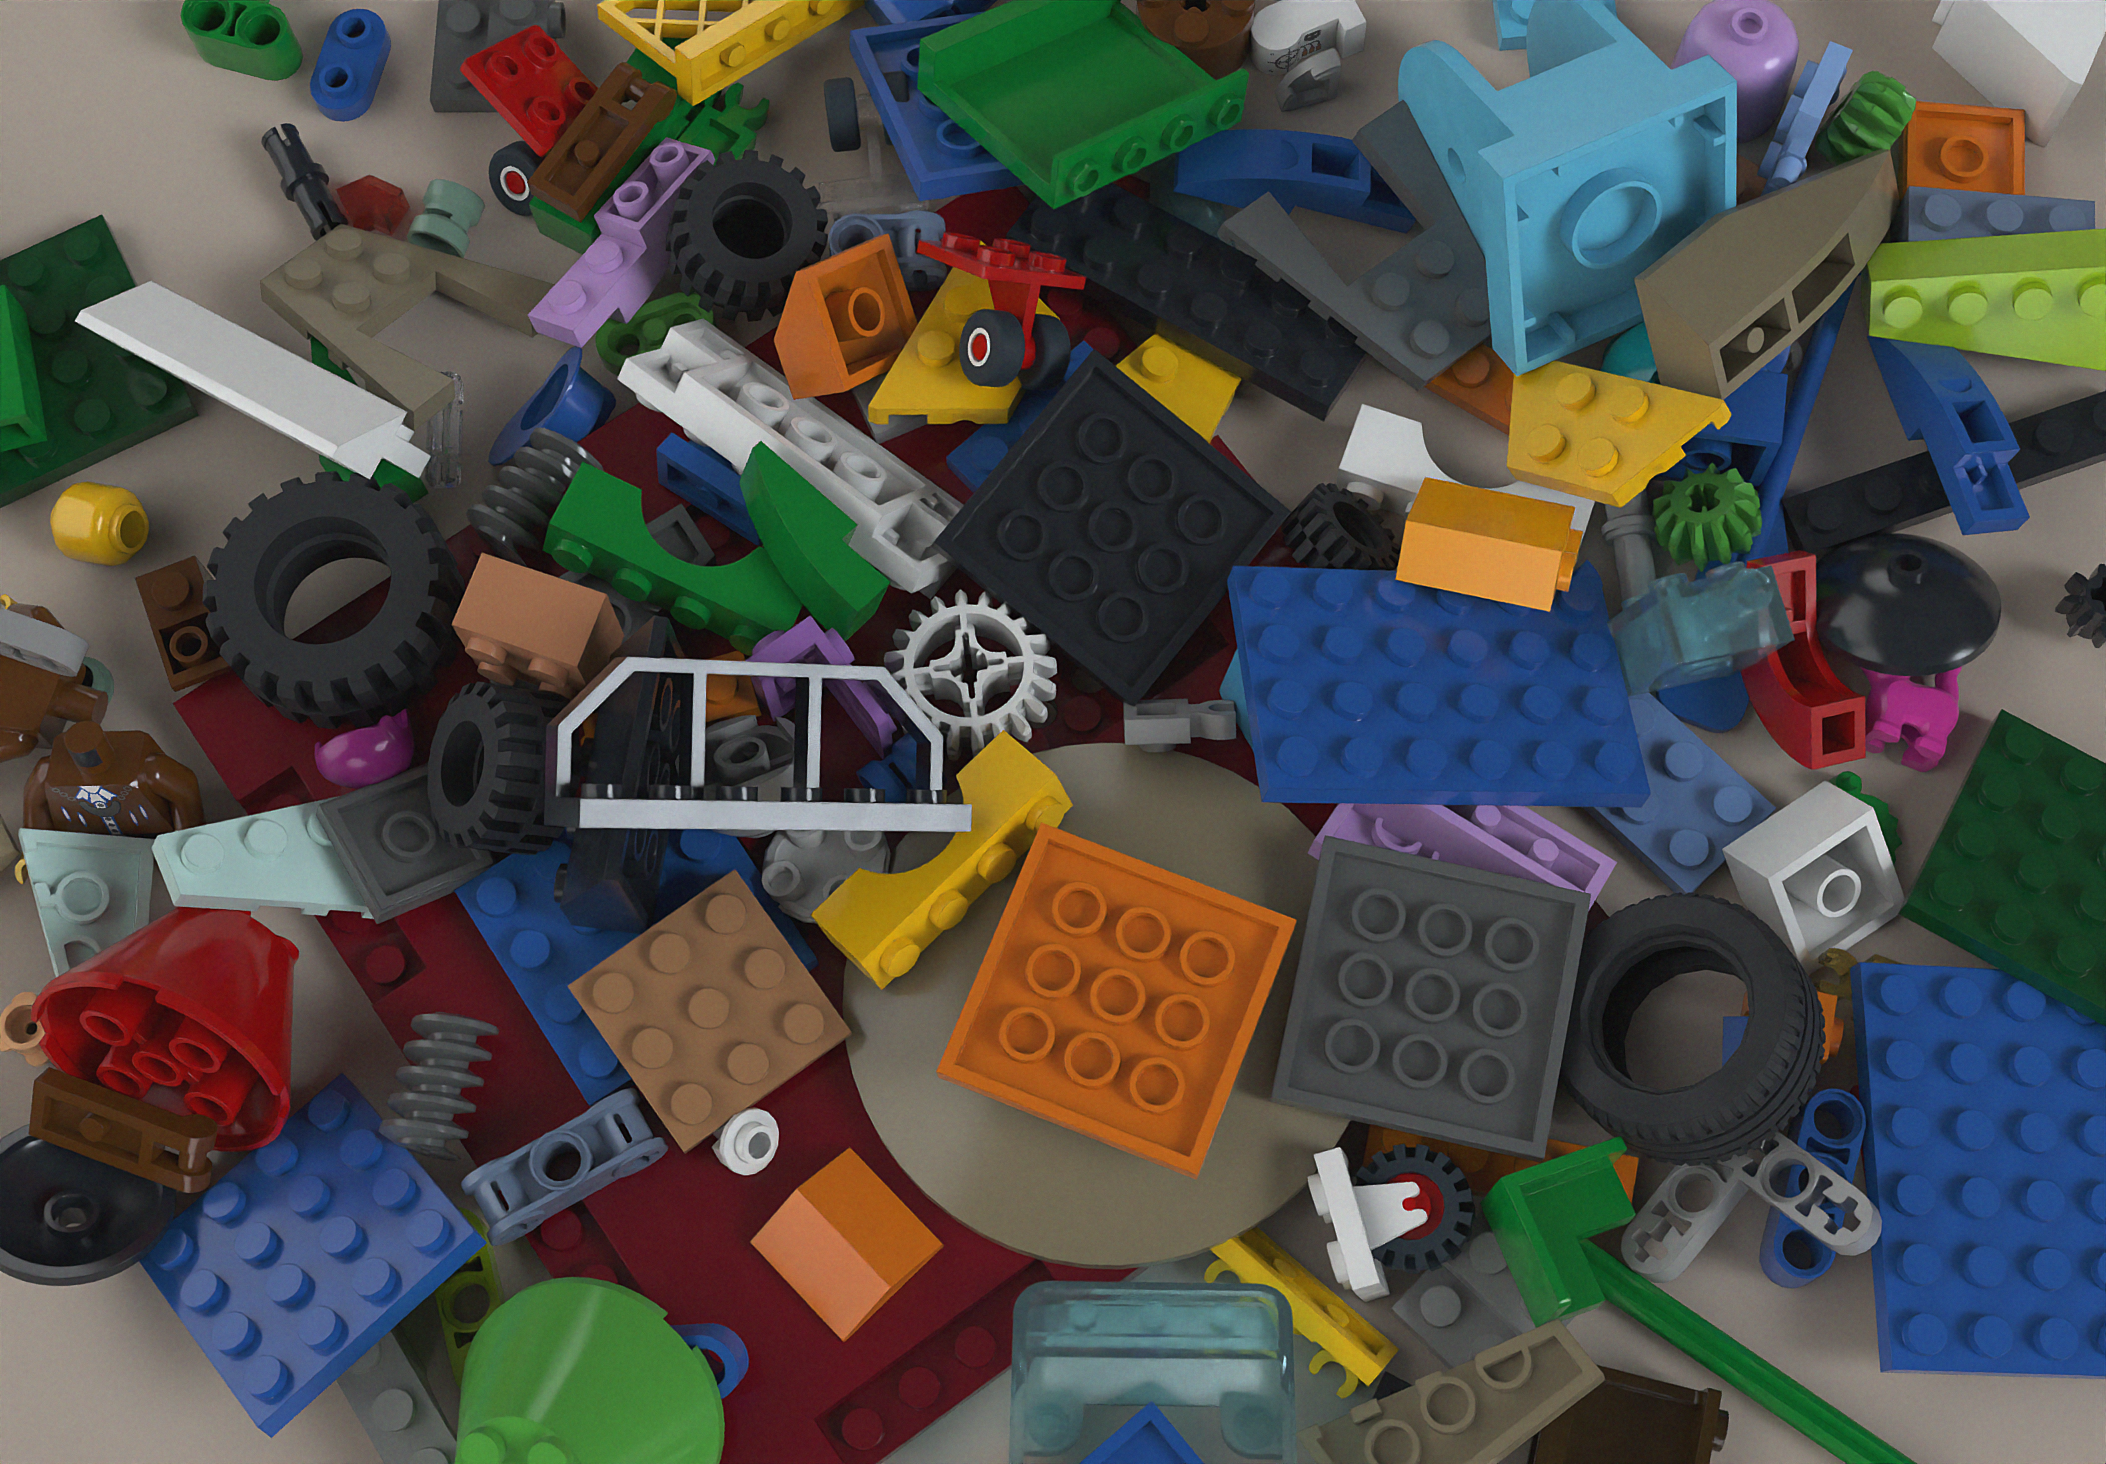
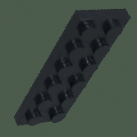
M1112 182L1094 190L1087 196L1079 197L1056 209H1052L1037 195L1006 234V239L1021 241L1031 245L1030 251L1045 252L1066 258L1065 269L1086 276L1084 290H1077L1323 422L1369 355V353L1355 343L1358 338L1334 318L1331 317L1327 321L1308 307L1311 300L1281 278L1276 282L1255 265L1257 259Z

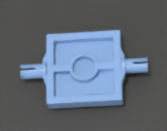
M1830 41L1820 64L1810 60L1807 61L1778 124L1773 141H1771L1757 172V176L1767 179L1761 196L1796 183L1799 177L1805 173L1807 168L1806 153L1827 107L1834 104L1839 97V87L1845 78L1844 75L1847 73L1846 65L1853 51L1852 49Z

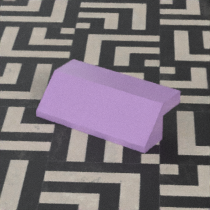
M1339 803L1308 851L1309 855L1319 860L1325 835L1590 893L1589 910L1617 864L1613 859L1525 806Z

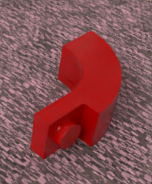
M1798 550L1747 561V615L1732 618L1733 635L1742 679L1762 724L1783 751L1810 770L1866 758L1865 696L1850 690L1835 676L1826 661L1816 629V555Z

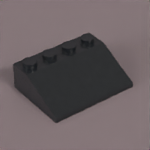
M654 616L610 655L609 663L615 657L685 659L669 618ZM633 672L593 711L594 715H598L594 738L586 737L581 748L580 775L586 777L585 783L625 784L624 798L648 799L649 785H678V772L675 761L679 755L681 674ZM567 827V837L573 840L569 864L561 863L557 869L554 883V900L556 903H561L560 909L571 925L642 934L650 929L653 923L670 829Z

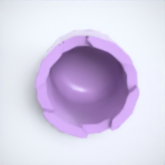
M1713 0L1704 5L1688 25L1670 69H1675L1709 54L1737 80V138H1739L1738 142L1740 144L1748 143L1766 133L1781 112L1795 71L1799 51V40L1795 25L1782 8L1769 0Z

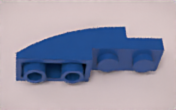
M1236 129L1220 131L1188 146L1183 151L1175 152L1173 192L1242 209L1267 192H1270L1288 215L1297 206L1405 234L1408 233L1416 222V218L1355 146L1352 139L1301 131Z
M1868 335V342L1908 441L1925 440L1962 535L2018 530L2030 518L2008 465V462L2017 454L2020 447L1994 396L1975 369L1954 347L1907 342Z

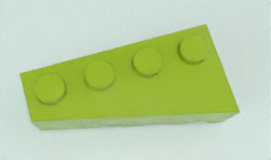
M2106 228L1879 244L1861 271L1860 299L1869 336L1948 346L1967 351L2106 371Z

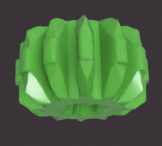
M1878 71L1863 74L1859 81L1855 82L1847 94L1841 98L1839 104L1820 128V133L1815 141V149L1825 156V160L1834 167L1878 149L1890 150L1892 144L1902 134L1901 132L1912 119V113L1916 107V98L1905 90L1906 87L1893 77H1887Z
M1713 463L1709 465L1704 473L1694 474L1685 467L1683 481H1664L1663 496L1653 500L1652 514L1656 518V526L1654 527L1656 540L1661 545L1663 551H1670L1671 557L1678 566L1694 560V564L1703 572L1710 561L1719 560L1729 568L1732 558L1731 554H1750L1751 545L1753 544L1752 538L1761 534L1760 528L1763 522L1760 509H1758L1760 507L1758 493L1753 488L1752 483L1744 482L1737 468L1720 475L1719 470Z

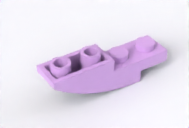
M666 137L651 152L644 162L594 215L602 234L528 314L537 333L582 348L608 318L625 324L631 320L669 267L668 262L671 252L666 251V236L676 199H678L681 186L687 177L694 178L699 165L706 160L714 165L715 158L711 150Z

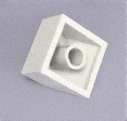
M1826 780L1722 849L1741 900L1752 913L1768 924L1800 962L1808 976L1899 915L1898 912L1905 900L1874 808Z

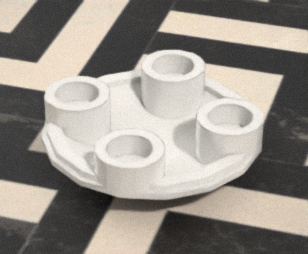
M777 830L765 850L762 869L763 887L772 900L780 903L778 907L783 913L804 923H816L810 914L858 868L888 874L891 854L884 831Z

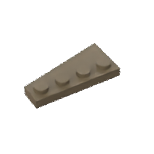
M1558 1318L1477 1353L1473 1360L1443 1373L1438 1370L1415 1380V1385L1381 1400L1374 1398L1349 1409V1414L1321 1426L1318 1424L1312 1425L1294 1434L1316 1464H1497L1605 1381V1377Z

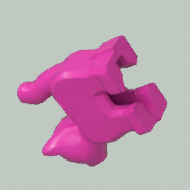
M1962 666L1935 674V687L1915 684L1909 680L1911 676L1883 674L1860 667L1871 686L1865 703V750L1870 753H1881L1884 750L1885 742L1897 743L1900 737H1902L1909 746L1903 753L1902 765L1920 772H1928L1936 767L1946 750L1947 736L1958 720L1959 686L1957 677L1962 670Z

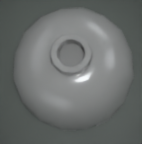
M747 715L717 722L706 728L704 799L715 800L716 786L758 787V800L780 801L781 787H793L795 724L786 718L775 716L777 727L771 725L758 726L756 715ZM678 755V756H677V759H676V761H675V765H676V769H677L678 776H679V755ZM712 829L714 832L749 838L764 837L775 831Z

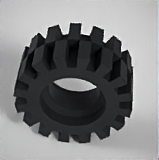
M1324 483L1318 484L1284 520L1285 523L1281 526V532L1286 534L1283 538L1286 546L1296 550L1292 554L1293 558L1297 563L1304 562L1309 568L1393 571L1398 565L1400 557L1398 554L1401 551L1399 544L1392 542L1395 535L1391 529L1381 526V523L1384 521L1378 513L1372 515L1367 510L1369 504L1361 498L1356 502L1353 500L1351 491L1345 488L1339 491L1337 485L1328 483L1326 486Z

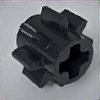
M2099 564L2091 573L2089 580L2080 573H2074L2064 585L2070 595L2065 596L2055 607V612L2066 614V620L2070 627L2067 635L2069 637L2078 635L2086 639H2092L2095 648H2100L2106 642L2105 564Z

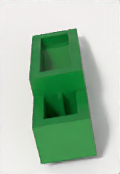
M760 441L752 448L739 481L749 516L766 552L786 584L817 621L827 630L835 629L842 639L846 641L875 614L890 581L849 546L858 524Z

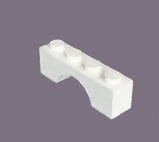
M1361 405L1338 469L1336 485L1339 491L1343 488L1351 491L1353 500L1357 502L1361 498L1369 504L1367 508L1369 511L1381 508L1403 515L1406 520L1425 477L1462 484L1444 474L1432 461L1424 444L1421 422L1368 405ZM1517 481L1500 488L1488 489L1575 507L1571 529L1583 531L1582 539L1595 501L1523 481Z

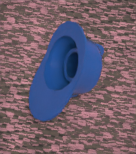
M574 346L570 348L560 358L544 384L505 425L489 452L488 462L492 466L503 465L512 459L520 447L528 446L533 448L529 436L535 428H546L555 431L577 443L606 423L616 407V398L610 390L580 367L582 360V349L580 347Z

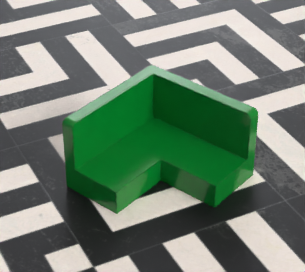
M1621 1136L1503 1176L1480 1202L1481 1208L1536 1328L1558 1318L1560 1321L1594 1310L1606 1301L1579 1241L1625 1225L1636 1216L1613 1167V1164L1627 1150Z

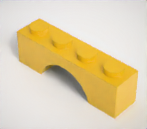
M1005 730L999 733L956 775L962 791L963 804L972 805L971 832H956L953 839L940 854L928 863L910 871L883 874L858 868L810 914L829 940L881 990L895 977H900L907 973L917 962L920 953L944 930L951 929L957 925L965 916L968 907L990 885L1003 880L1012 871L1016 860L1031 847L1041 822L1057 828L1064 814L1073 806L1057 775Z

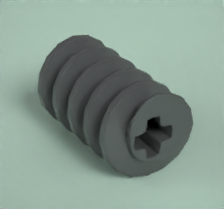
M535 428L529 436L533 448L520 447L513 455L518 468L504 466L498 473V478L503 488L497 485H488L483 491L482 496L488 507L472 504L466 512L468 521L489 548L504 560L524 567L527 565L516 549L520 545L536 552L541 549L542 545L532 530L535 526L544 530L548 529L552 518L548 510L551 507L557 509L565 495L563 492L571 484L582 461L604 471L602 465L581 445L560 433L546 428Z
M435 1012L434 1014L416 1015L412 1019L411 1027L414 1032L425 1040L408 1041L404 1045L403 1053L418 1066L400 1067L395 1075L397 1082L411 1092L393 1093L388 1097L387 1101L389 1108L403 1118L383 1120L380 1123L379 1131L387 1139L401 1148H406L408 1151L441 1160L460 1161V1157L444 1147L446 1140L467 1139L469 1132L453 1122L452 1119L454 1114L475 1112L477 1106L461 1096L460 1092L462 1088L483 1086L484 1079L468 1069L469 1062L491 1060L492 1054L475 1042L477 1036L498 1035L499 1029L487 1022L459 1014Z

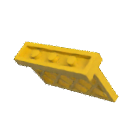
M604 0L597 4L599 20L676 77L677 94L692 106H695L863 6L864 0ZM633 9H657L656 19L630 18L626 13ZM666 10L699 11L698 20L665 19ZM708 11L735 12L721 21H707ZM663 37L690 38L676 46L675 51L662 42Z

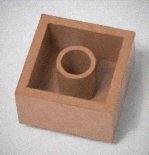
M481 553L451 624L464 644L465 652L478 665V673L504 685L512 686L516 679L539 686L538 691L555 693L561 696L562 702L568 704L608 665L610 655L621 646L625 636L607 594L485 553Z

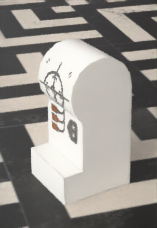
M1281 0L1265 7L1254 17L1250 39L1252 63L1263 73L1277 76L1291 71L1300 59L1334 46L1343 59L1363 50L1366 20L1355 0Z

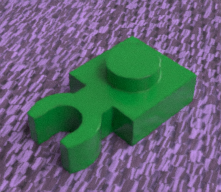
M737 82L726 91L722 113L706 104L677 141L711 150L715 158L714 167L719 154L732 151L736 160H741L745 150H754L757 133L754 131L759 130L765 125L768 118L770 101L763 98L755 108H742L739 104L742 101L744 85Z

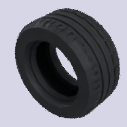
M1680 892L1673 893L1668 897L1666 895H1657L1653 899L1646 898L1641 900L1637 905H1628L1623 910L1612 914L1608 920L1599 923L1593 931L1591 930L1585 936L1586 939L1582 943L1559 1079L1566 1086V1090L1575 1102L1614 1138L1621 1136L1628 1149L1636 1153L1639 1152L1642 1156L1649 1159L1654 1158L1657 1162L1667 1163L1670 1161L1672 1164L1679 1166L1685 1163L1689 1166H1698L1701 1162L1705 1165L1715 1164L1718 1160L1721 1162L1731 1160L1735 1154L1738 1157L1745 1155L1751 1148L1753 1150L1757 1149L1762 1145L1764 1139L1769 1141L1775 1137V1132L1779 1129L1783 1130L1789 1124L1787 1120L1790 1117L1794 1118L1800 1112L1798 1108L1800 1105H1805L1809 1097L1807 1092L1814 1088L1817 1082L1815 1076L1820 1074L1821 1064L1819 1061L1824 1057L1825 1049L1823 1044L1826 1042V1035L1823 1031L1825 1017L1821 1014L1823 1008L1817 998L1818 993L1816 987L1812 984L1811 978L1768 924L1759 919L1750 910L1746 911L1743 906L1736 903L1731 904L1729 900L1719 897L1716 899L1714 895L1704 894L1699 896L1698 893L1690 892L1683 895ZM1703 970L1734 975L1745 983L1749 1007L1747 1025L1740 1046L1720 1070L1694 1085L1666 1090L1633 1082L1626 1067L1624 1041L1633 1013L1653 989L1677 975Z

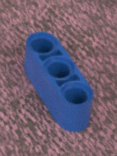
M1830 1088L1819 1091L1801 1107V1112L1792 1118L1787 1138L1852 1184L1866 1128V1115L1862 1104L1854 1095L1842 1089ZM1815 1111H1827L1838 1119L1841 1126L1840 1139H1829L1816 1129L1814 1123ZM1793 1164L1781 1170L1775 1184L1777 1195L1792 1198L1801 1194L1798 1178L1802 1173L1809 1174L1807 1167ZM1826 1197L1824 1204H1820L1818 1207L1829 1215L1837 1224L1839 1230L1842 1228L1845 1212L1832 1204ZM1770 1205L1759 1254L1762 1270L1773 1283L1781 1287L1795 1289L1805 1286L1820 1277L1831 1267L1836 1252ZM1786 1237L1797 1238L1808 1247L1811 1254V1264L1807 1270L1798 1269L1790 1265L1785 1259L1782 1249L1783 1241Z

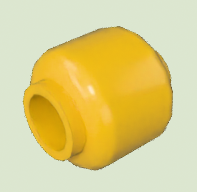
M89 481L74 483L60 495L50 516L55 544L65 556L77 561L109 567L125 564L143 547L149 532L148 517L140 500L133 492L114 485Z

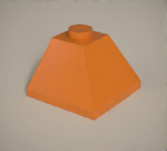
M889 233L874 237L796 271L774 338L793 400L845 392L889 371L917 327V320Z

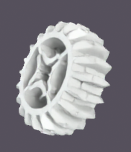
M960 589L955 594L956 606L949 608L945 607L944 602L940 598L934 596L930 602L933 615L929 618L921 612L912 610V613L909 615V621L914 632L896 629L893 634V641L899 650L886 652L884 663L886 669L892 672V677L943 735V742L947 743L948 759L953 762L957 761L961 756L962 747H972L974 758L985 748V745H988L1003 730L1021 741L1028 742L1032 737V731L1027 720L1044 723L1048 713L1047 707H1045L1042 701L1053 700L1056 696V684L1048 678L1057 673V663L1055 658L1046 656V653L1051 649L1047 636L1045 634L1033 635L1035 631L1031 629L1028 621L1024 617L1015 620L1016 616L1011 612L1007 604H1002L997 610L993 609V598L987 591L979 597L978 605L968 604L966 593ZM975 636L986 637L1001 643L1016 657H1007L1005 652H990L983 649L978 644ZM955 639V646L947 656L930 660L929 667H922L934 650L942 644ZM967 654L971 655L973 669L978 670L977 682H974L975 698L973 699L969 697L968 684L962 681L964 677L963 671L966 670L965 656ZM1020 684L1015 694L1006 704L996 711L984 715L985 706L990 698L1002 692H1009L1010 685ZM934 694L935 700L945 699L958 703L963 709L965 717L953 716L938 710L923 695ZM902 726V728H903V733L906 734L907 731H906V729Z

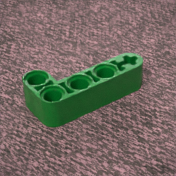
M270 0L184 1L180 14L182 24L199 55L206 63L272 81L289 78L297 72L302 64V49L289 21L280 8L269 4Z

